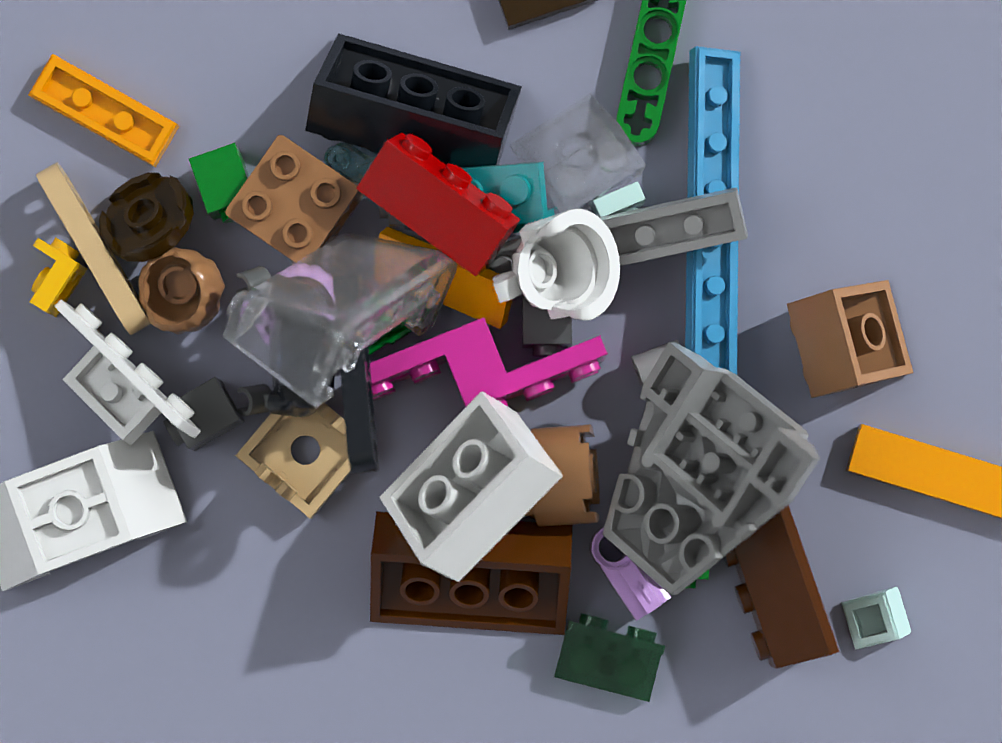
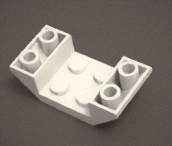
M154 431L141 434L132 445L122 439L100 445L0 483V586L2 591H7L44 577L53 570L135 539H144L187 523Z

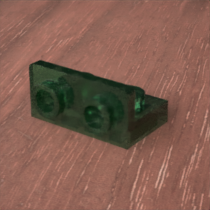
M584 613L580 614L579 622L568 619L554 677L649 702L660 658L665 650L664 644L655 642L657 633L628 625L626 634L608 630L609 620Z

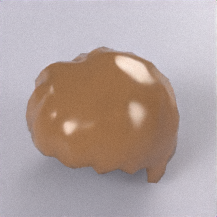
M173 247L162 256L148 260L147 264L142 267L138 278L139 301L145 308L147 317L154 327L177 335L185 332H196L208 325L218 314L220 298L225 284L213 260L205 258L195 250Z

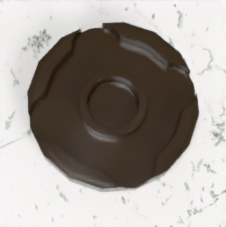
M145 173L131 178L113 192L108 199L111 205L108 207L107 212L105 213L103 210L101 212L99 233L115 256L128 262H145L162 256L176 246L189 230L194 215L193 199L177 178L169 175L170 178L162 177L159 173Z

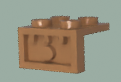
M278 135L229 204L225 213L230 219L289 258L296 267L312 270L364 196L356 189L357 185L285 136Z

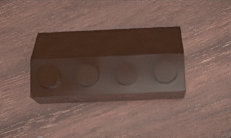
M787 505L723 557L727 567L736 566L742 584L734 586L743 613L752 612L758 631L750 634L757 656L760 661L768 659L770 666L776 669L840 652L789 505Z
M376 511L371 549L370 622L565 635L571 574L573 525L538 527L536 522L518 521L457 582L421 564L390 513Z

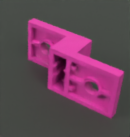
M483 317L371 362L373 401L395 393L396 390L393 384L411 377L414 384L438 376L441 374L439 366L448 362L465 407L481 391L508 407L507 400L524 394L526 402L553 392V388H555L553 382L569 376L573 384L599 373L598 370L601 369L599 363L604 361L607 351L601 337L597 336L507 373Z

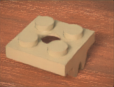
M323 401L315 413L306 417L271 413L235 455L253 470L262 481L269 484L280 496L291 502L310 519L313 518L351 472L347 451L345 419ZM301 436L313 437L320 447L318 458L308 465L296 462L291 453L292 444Z

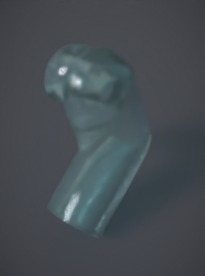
M338 143L335 146H331L324 154L325 164L353 183L361 181L376 158L370 157L348 143Z

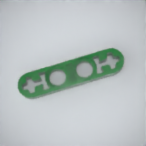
M642 0L615 121L617 135L627 145L641 147L654 139L657 133L687 0H669L667 8H677L676 14L663 7L648 8L649 2L658 6L659 0ZM652 19L666 21L671 29L670 38L663 43L649 41L644 34L645 24ZM652 65L659 70L661 82L656 88L645 90L635 83L634 72L639 66ZM628 94L640 100H657L656 106L648 102L646 104L643 120L651 124V128H642L640 135L631 134V126L624 123V118H633L638 101H628Z

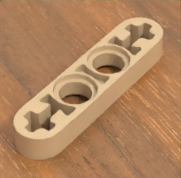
M56 162L37 173L36 177L127 332L133 335L150 325L151 323L145 308L139 301V296L115 255L100 236L98 226L61 165Z

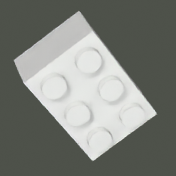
M481 391L379 498L421 564L459 582L563 475L518 413Z

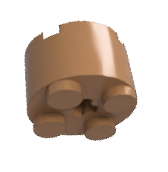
M592 425L532 428L531 433L563 477L525 516L535 519L538 527L598 523L600 515L596 512H590L591 504H600L597 449H589V442H586L585 437H595Z

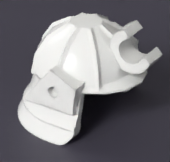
M572 209L526 224L519 232L522 241L517 251L511 257L513 261L512 271L493 277V286L500 303L523 294L533 307L546 309L550 319L570 316L575 320H592L608 308L616 294L620 278L619 253L612 233L597 215L584 209Z

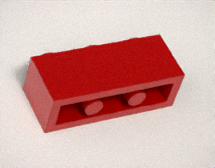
M402 132L385 142L356 189L475 277L490 266L521 219L511 213L513 210L511 205L502 197L494 193L485 194L471 183L472 177L465 170L451 163L446 165L432 155V148L421 138L412 134L405 135Z

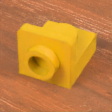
M55 237L49 245L37 238L33 246L56 261L51 268L45 267L35 279L31 289L35 294L29 302L57 318L60 312L54 306L60 299L67 302L88 269L75 261L80 252Z

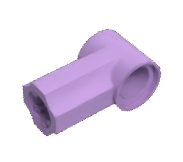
M604 527L600 528L590 541L591 556L599 565L635 621L661 606L671 596L625 554L615 562L605 560L599 552V543L604 537Z

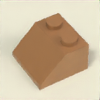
M889 280L831 289L787 304L791 331L796 338L803 364V376L808 384L811 398L838 393L913 373Z

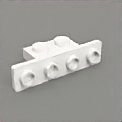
M62 299L56 303L54 307L94 345L62 380L123 441L132 445L161 413L177 428L192 438H196L201 430L190 420L195 412L174 393L167 398L158 389L163 383L162 379L142 362L136 367L128 359L133 351L116 335L110 333L105 337L97 329L103 322L82 303L75 309Z

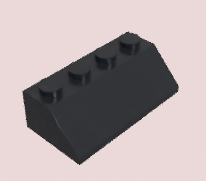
M338 33L313 83L305 131L321 135L327 140L341 141L359 146L375 154L379 153L387 140L402 132L405 135L412 134L424 140L432 148L431 154L446 165L451 163L460 168L499 165L522 86Z

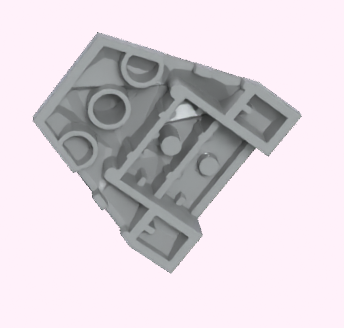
M668 342L643 384L640 399L647 402L639 429H631L627 444L634 446L627 474L618 475L603 535L670 595H678L738 544L747 539L759 527L790 504L820 457L815 447L807 441V431L740 377L727 369L714 367L702 356L678 343Z

